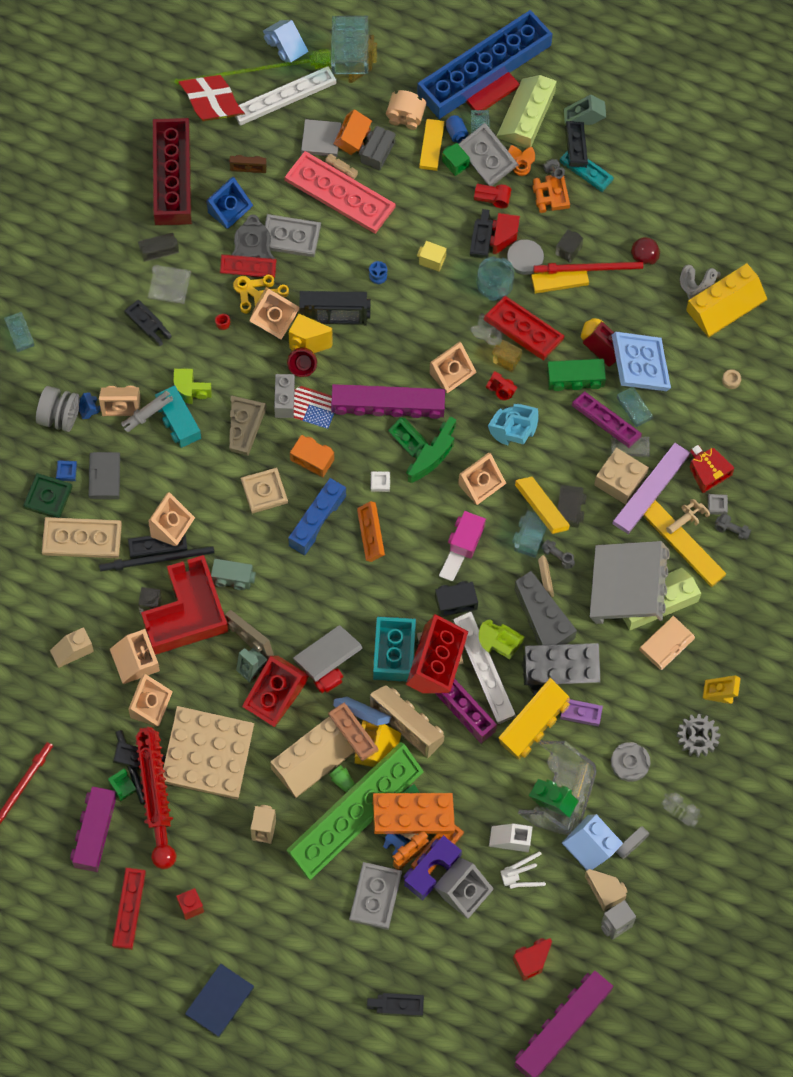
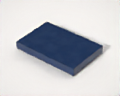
M220 964L185 1015L219 1038L254 989V985Z

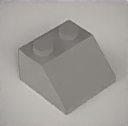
M460 857L434 886L440 896L467 919L493 891V887L476 866Z

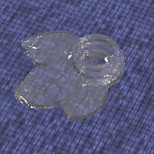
M481 313L478 318V326L471 327L472 334L478 339L485 340L490 345L499 344L502 341V332L484 321L485 315Z

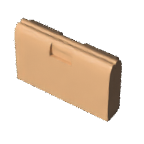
M672 616L639 648V651L660 670H663L695 639V636Z

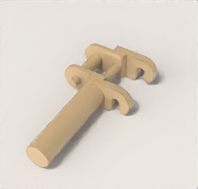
M691 499L689 505L682 506L685 515L668 526L666 530L669 534H672L688 521H695L694 525H698L699 520L694 514L698 511L701 514L706 513L705 516L709 517L710 512L702 503L699 504L696 500Z

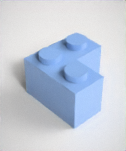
M280 20L263 30L266 43L271 47L277 46L279 50L278 55L285 62H292L309 52L292 20Z

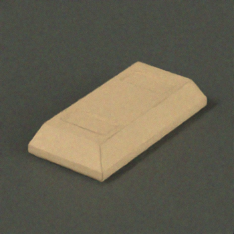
M542 555L538 562L543 587L551 597H554L549 564L546 557Z

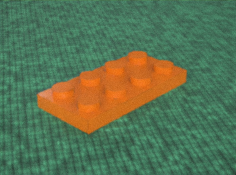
M373 793L374 834H420L422 831L426 834H454L453 793Z

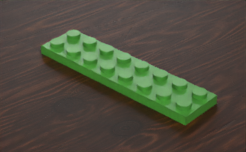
M402 742L396 745L286 850L306 878L311 880L373 821V793H402L424 772L406 745Z

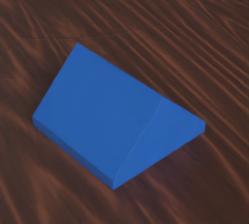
M231 177L207 199L208 213L227 229L253 206L234 177Z

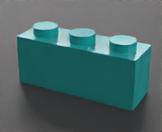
M174 385L164 390L170 393L167 397L172 396L173 401L157 412H161L164 416L162 418L166 428L170 427L172 431L170 434L174 443L178 442L182 448L201 439L200 429L176 386ZM164 391L155 394V399L162 393H164Z

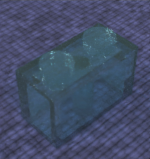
M527 510L526 515L521 516L518 525L521 529L519 533H515L512 543L515 544L514 551L536 558L547 527L537 513Z

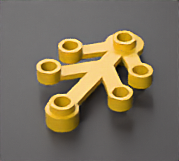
M265 275L263 279L250 280L246 276H240L235 279L233 285L235 291L241 296L240 310L242 313L247 314L251 311L248 294L254 297L256 306L264 290L258 291L254 287H272L274 285V277L272 275ZM280 285L278 289H270L282 297H287L289 294V288L286 285ZM285 289L286 292L281 293L280 290ZM247 305L249 308L244 309L243 306Z

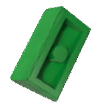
M400 417L388 430L412 457L416 456L420 448L423 449L425 444L429 445L406 418Z

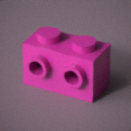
M464 511L462 517L459 516L456 521V532H452L448 541L450 551L472 559L484 530L486 518Z

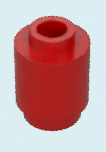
M336 668L316 682L313 680V682L322 694L342 684L341 679L344 677L341 671Z

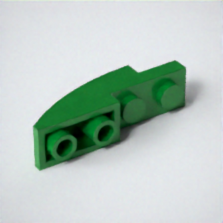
M449 417L447 422L444 421L439 429L441 433L438 437H434L431 446L425 444L423 449L420 448L415 456V463H411L406 472L409 483H413L428 475L447 457L454 446L455 438L451 435L456 428L457 419Z

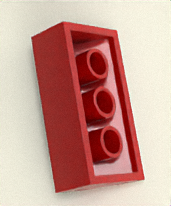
M434 614L424 626L406 685L421 693H449L469 631Z

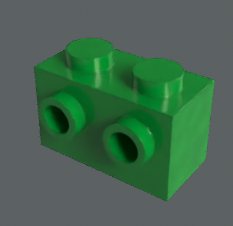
M538 779L529 794V797L539 806L570 818L579 802L571 794V789L563 785L560 788L556 783L548 779L546 782Z

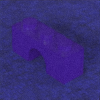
M444 835L440 840L437 838L431 844L429 853L427 855L424 853L418 859V865L415 869H409L404 876V886L422 901L436 885V880L428 873L430 867L441 865L449 870L462 855V850Z

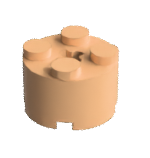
M398 90V93L395 94L394 91L386 111V116L390 119L389 123L395 126L404 124L409 129H417L423 117L426 101L423 98L422 101L418 99V95L413 92Z

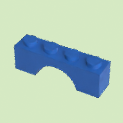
M329 478L288 537L289 547L304 556L315 542L324 521L333 511L338 509L345 499V486Z

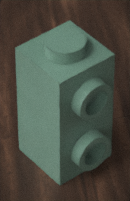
M214 559L211 577L214 585L218 587L230 586L237 590H250L251 583L255 582L256 572H253V565Z

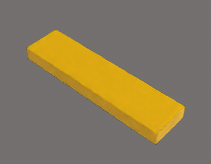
M533 477L516 480L515 486L552 534L569 530V523Z

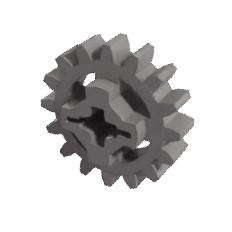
M698 714L697 718L690 715L689 721L684 719L683 725H679L678 730L680 732L677 733V737L681 739L678 741V744H684L682 750H690V756L693 752L696 753L697 757L700 756V753L707 756L708 750L713 753L714 746L717 747L719 744L717 740L720 738V734L716 733L719 727H713L715 721H707V715L704 719L701 718L700 714ZM686 730L688 731L687 733L690 735L688 740L686 738ZM709 731H710V733H711V741L709 740L710 738L708 737V732H709Z

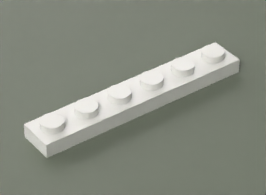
M327 66L240 104L239 107L245 112V115L235 116L241 126L335 85L336 79Z
M472 612L453 619L455 625L469 631L464 646L497 723L501 724L516 717L492 658L479 642V628Z

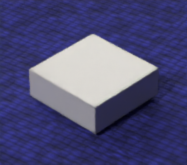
M371 472V492H390V472Z

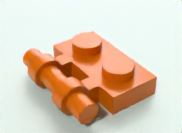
M548 175L545 177L546 182L544 183L540 182V178L533 179V192L536 193L537 198L535 202L540 213L547 211L546 205H551L552 211L570 208L564 176L557 179L555 176ZM548 190L549 197H544L543 191Z
M424 831L418 835L415 834L407 845L397 849L398 852L392 856L394 859L393 866L396 870H401L429 844L428 835Z

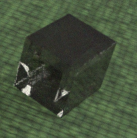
M567 230L556 245L555 254L571 263L582 248L584 238L577 232Z
M141 587L138 603L140 613L161 606V589Z

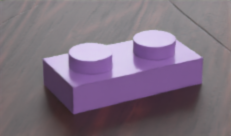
M570 699L568 709L564 713L561 712L560 719L599 727L603 706Z

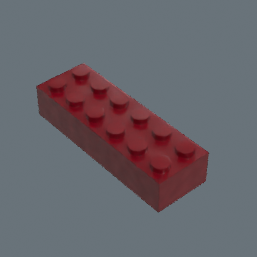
M189 118L153 119V208L155 225L192 224Z

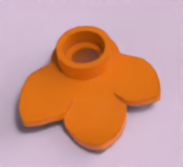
M511 145L508 152L519 164L513 171L519 176H525L530 172L531 164L535 161L534 149L529 147L522 152L517 147Z

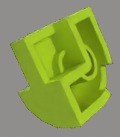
M492 620L483 622L478 633L482 648L487 652L495 650L506 658L511 659L519 649L525 636L504 624L497 626L492 624Z

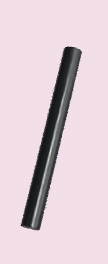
M123 730L116 731L115 734L118 742L127 744ZM127 766L132 782L136 787L140 804H145V800H143L145 795L142 792L143 786L137 769Z

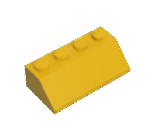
M746 263L688 300L686 311L709 338L767 301V297L758 275Z
M550 678L499 736L501 745L518 760L521 757L525 758L530 753L532 744L534 742L538 743L544 736V730L547 727L551 728L556 723V716L560 712L564 713L570 706L569 696L554 680Z

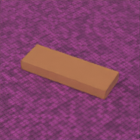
M345 702L328 713V716L361 761L378 752V747Z

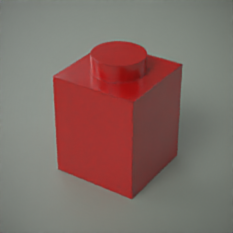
M195 888L176 896L185 920L204 913L203 905Z

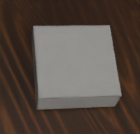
M708 494V510L710 514L721 515L728 513L727 495Z

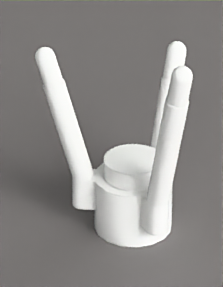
M537 852L512 866L505 867V870H501L504 886L510 885V889L545 886V882L516 883V881L520 880L519 873L535 868L537 864L534 863L519 869L516 868L540 856L541 852Z

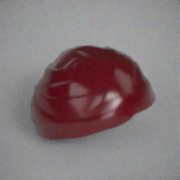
M296 348L288 356V369L298 377L310 376L317 368V357L308 348Z

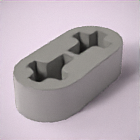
M643 826L640 827L616 850V853L622 859L626 858L650 833Z

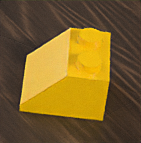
M298 314L289 330V348L293 351L296 348L305 347L314 353L331 348L333 345L332 328Z

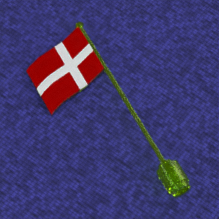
M329 48L312 51L313 55H309L310 59L184 79L176 78L174 82L185 91L195 113L202 121L245 115V112L237 104L229 85L222 76L309 62L311 66H315V69L330 67L332 64H336L334 50H329Z

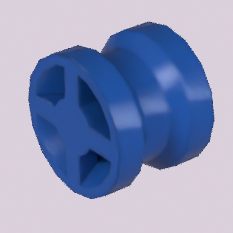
M376 261L370 265L369 279L371 282L382 284L387 280L388 269L386 264Z

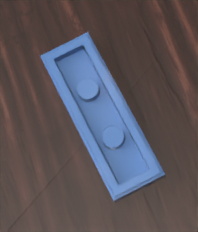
M349 697L334 699V707H338L345 702L354 716L378 726L390 723V715Z

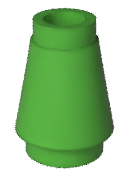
M342 765L329 775L332 778L331 781L345 793L355 785L347 768H343Z

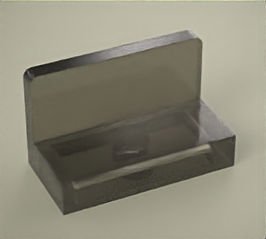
M173 233L138 242L144 262L179 253L178 242Z

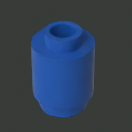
M454 115L446 120V128L453 142L460 143L468 137L469 133L459 116Z

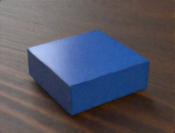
M58 461L56 479L76 481L77 461Z

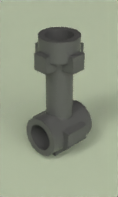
M557 159L547 160L543 164L546 174L550 173L552 177L555 176L557 179L564 176L565 170L563 167H560Z
M727 514L718 516L715 521V529L723 533L728 529L739 534V539H748L751 533V529H748V526L744 525L742 528L731 523V517Z
M546 540L541 548L546 555L549 553L553 554L562 561L561 566L565 569H570L575 565L573 554L569 552L563 553L555 547L556 543L553 540Z

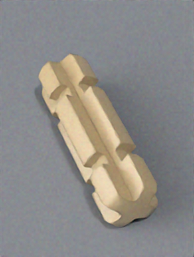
M329 154L326 158L328 165L334 166L335 169L345 175L347 174L352 179L357 177L358 171L353 167L350 168L342 160L336 159V156Z

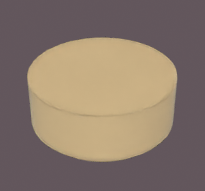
M727 370L723 374L722 383L726 388L735 389L740 385L741 375L738 371Z

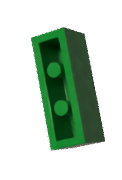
M604 359L549 361L547 364L548 389L562 391L564 389L581 390L582 388L600 389L604 387L606 381Z

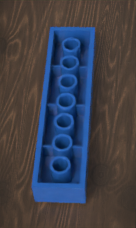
M529 10L418 83L417 95L426 101V105L440 119L508 72H512L550 47L553 34Z

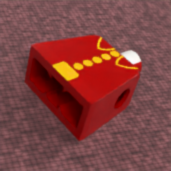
M697 445L691 449L690 453L694 459L691 461L690 470L702 493H705L733 475V465L715 448L704 452Z

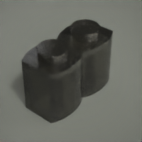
M561 485L558 510L570 527L578 528L579 522L583 523L584 511H581V505H585L587 494L583 493L582 487Z

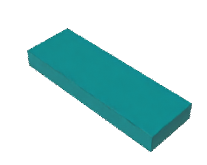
M568 151L560 158L561 164L601 192L614 179L612 175L589 159L587 168L569 166Z

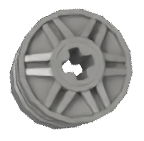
M46 386L38 402L36 423L50 427L55 421V428L57 430L62 428L63 431L69 432L78 415L79 394L72 393L70 395L69 391H65L61 396L60 389Z

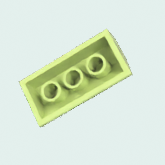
M541 75L523 78L499 129L497 138L526 149L531 147L555 94L557 81Z
M683 568L668 573V577L665 579L667 594L664 595L666 611L663 617L699 602L701 596L694 578ZM656 616L623 619L630 631L658 618Z

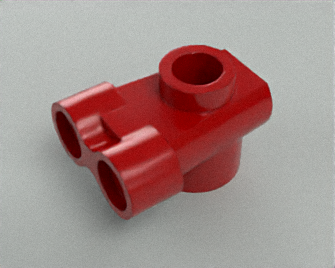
M494 371L485 388L492 392L493 390L496 391V396L500 400L506 401L512 398L517 386L514 385L512 380L505 379L501 374Z

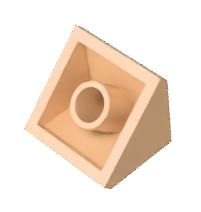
M458 342L430 362L429 374L442 389H445L446 393H449L477 373L461 342Z
M487 453L459 474L458 485L476 505L506 484L491 453Z
M170 492L165 495L149 519V527L152 538L177 546L195 517Z
M142 674L128 709L130 718L159 727L173 691L148 675Z

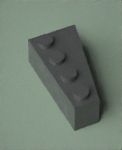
M532 571L515 581L514 590L538 645H565L576 638L577 630Z

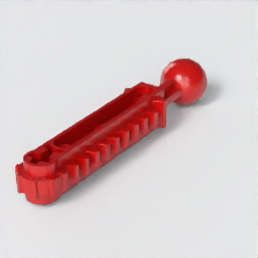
M152 727L140 728L135 737L136 745H138L137 753H139L140 776H142L141 784H143L144 788L142 792L145 795L143 797L146 803L144 807L147 810L145 816L148 817L144 823H147L149 828H154L156 847L152 851L151 860L157 868L168 869L176 862L177 854L175 849L168 845L166 827L171 826L170 821L173 820V817H169L171 810L168 809L169 801H167L166 778L163 776L165 770H163L162 765H164V762L161 759L163 754L160 752L162 746L159 744L161 739L159 738V732Z

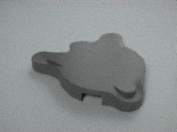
M254 214L249 215L235 233V249L231 255L275 259L270 251V232L260 222L258 216Z

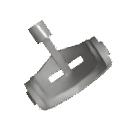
M685 265L680 276V284L690 300L715 284L716 279H719L721 274L715 269L709 268L705 273L703 281L698 286L694 281L695 269L691 265Z

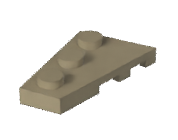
M231 396L229 447L231 452L249 456L267 408L266 403Z
M232 610L225 614L228 628L232 632L240 636L251 648L260 652L267 658V661L270 656H274L269 639Z

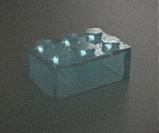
M332 16V74H368L370 28L368 16Z

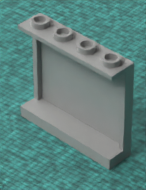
M662 541L596 545L590 618L596 624H603L604 619L656 616L662 621L663 614L666 611L664 595L667 594L665 579L668 577V567L666 565L667 559L670 556L669 549Z

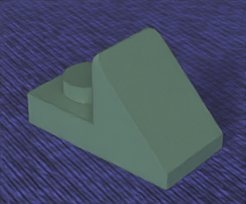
M244 648L239 652L236 671L251 683L267 662V658L254 648L249 652Z

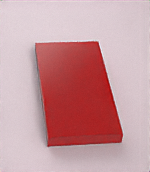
M504 296L483 319L543 361L565 337L507 296Z

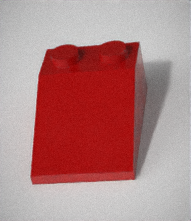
M270 656L242 707L275 727L300 694L309 675L280 656Z

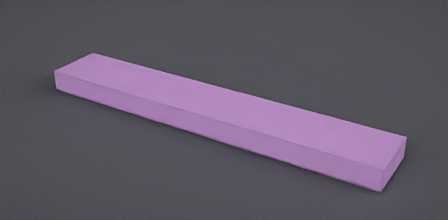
M674 443L615 518L613 525L629 534L688 459L690 452Z

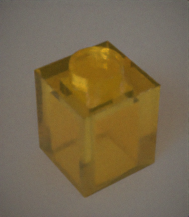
M502 340L500 345H496L493 349V363L513 372L522 357V349Z

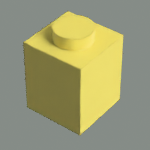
M426 241L424 247L421 246L417 254L419 265L440 272L446 258L447 248Z

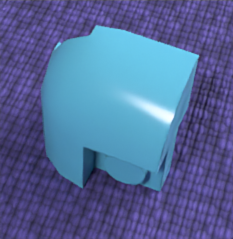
M514 404V407L504 410L500 408L488 424L491 435L497 441L507 446L510 441L524 444L529 436L533 437L536 431L538 408L522 404Z

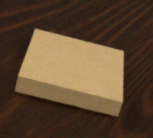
M277 468L241 477L251 513L288 504Z

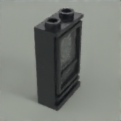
M300 291L299 312L301 315L321 324L362 325L364 323V326H367V319H370L371 299H367V292Z

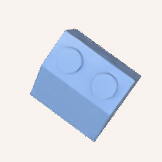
M597 814L587 815L562 842L566 849L586 870H593L606 861L623 844Z

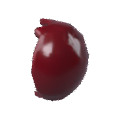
M643 237L633 243L631 254L635 261L643 262V265L646 263L653 265L660 258V249L655 240Z

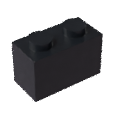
M462 581L454 586L443 585L435 589V599L440 617L478 610V599L473 582Z

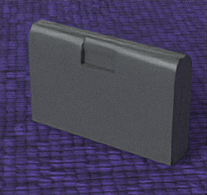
M90 453L89 498L119 499L120 453Z

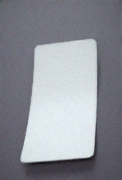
M450 551L439 576L453 581L465 556Z

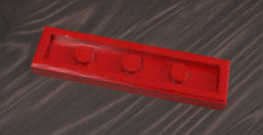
M125 869L112 943L113 948L133 950L146 870Z

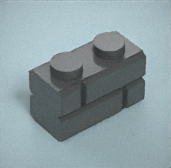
M376 126L374 131L369 132L366 146L362 145L359 151L361 163L381 170L395 143L396 134Z

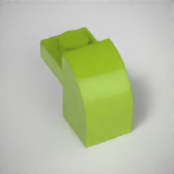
M174 368V385L185 403L193 404V397L198 399L212 398L211 383H194L193 369Z

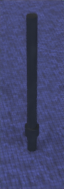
M214 546L129 560L116 559L114 562L99 564L100 572L115 569L116 571H121L127 567L215 554Z

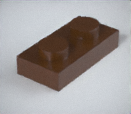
M230 156V171L266 173L267 160L260 156Z

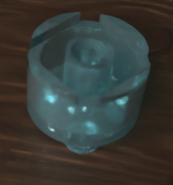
M496 256L486 258L480 263L478 269V290L491 301L507 296L512 291L514 284L513 265L505 258H496Z

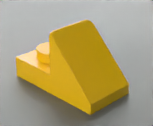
M735 675L705 680L703 699L732 704L733 697H738L741 678Z

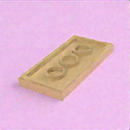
M45 517L42 555L119 558L122 521Z

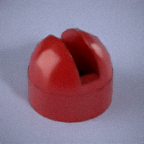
M219 314L215 318L217 328L219 330L229 328L230 318L227 314Z

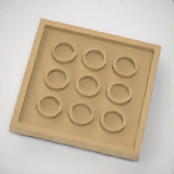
M177 706L163 770H165L163 776L166 778L165 784L238 800L254 723Z

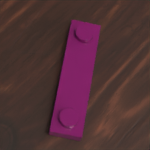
M585 391L572 402V407L628 448L641 438V432Z

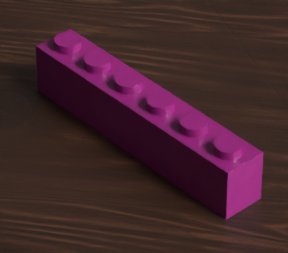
M332 384L331 413L338 415L351 413L358 416L373 414L374 416L392 415L393 417L411 416L413 418H420L422 416L432 419L444 417L445 389Z
M595 970L591 975L587 973L581 980L582 985L578 990L574 988L568 995L569 1000L565 1005L561 1003L554 1012L556 1016L552 1020L548 1018L541 1027L543 1031L539 1035L534 1034L528 1042L530 1046L525 1051L521 1049L516 1055L515 1067L526 1077H538L612 991L614 986Z

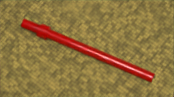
M643 262L563 265L548 263V265H534L533 272L556 274V272L643 269Z
M46 742L40 753L36 754L32 759L33 763L0 810V824L38 768L42 767L45 763L46 756L53 748L52 744Z

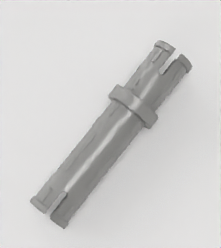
M164 391V393L142 409L134 411L131 417L121 423L122 426H127L124 429L130 432L140 423H145L146 419L169 402H172L173 397H167L170 393Z

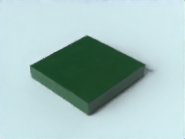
M36 473L23 508L52 518H60L73 485Z

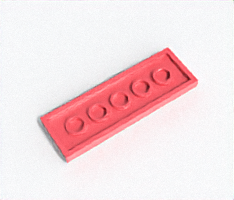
M304 151L285 176V181L374 234L377 233L396 208V204L306 151Z

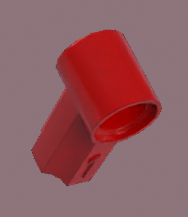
M477 184L474 200L493 203L495 207L504 209L509 206L512 189L502 184L496 187Z

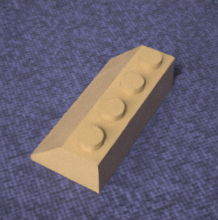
M385 685L370 694V707L390 715L391 719L388 724L400 732L425 757L429 758L444 742L443 731L438 726L431 725L429 719L423 713L419 714L416 712L414 706L408 700L404 701L400 698V694L396 689H390Z
M328 717L270 762L271 770L292 795L297 798L355 753V751L331 718Z

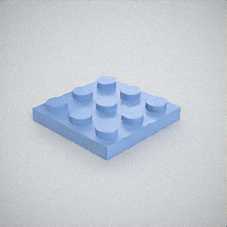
M622 332L612 334L621 386L668 391L671 388L661 338Z

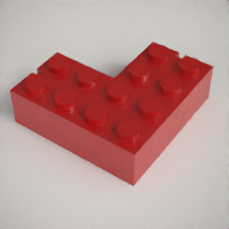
M204 555L187 560L189 569L187 572L184 561L167 566L168 576L177 601L141 612L143 624L155 655L228 632L227 621Z

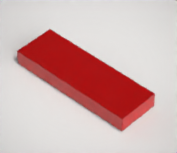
M508 72L468 98L466 103L478 115L518 89L520 84Z
M221 254L220 273L260 277L272 275L275 278L277 259Z

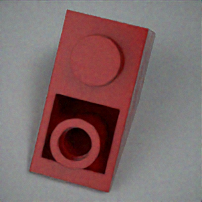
M498 213L497 220H493L492 230L495 231V236L491 235L490 246L493 247V254L499 253L517 241L520 216Z
M541 938L533 943L534 946L529 948L524 946L515 951L516 954L513 956V961L523 981L542 973L552 944L551 938L547 940Z

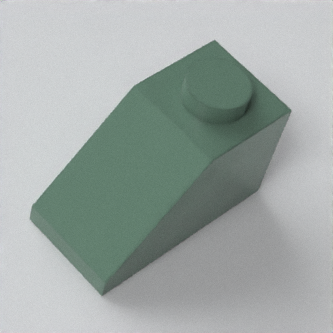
M593 95L564 108L565 123L566 121L584 122V125H592L606 118L605 102Z

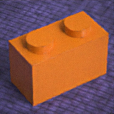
M354 109L346 115L333 144L350 155L356 151L359 152L362 145H364V137L371 130L369 126L372 120Z
M301 435L290 452V461L324 477L334 461V452L329 446H322L313 438Z

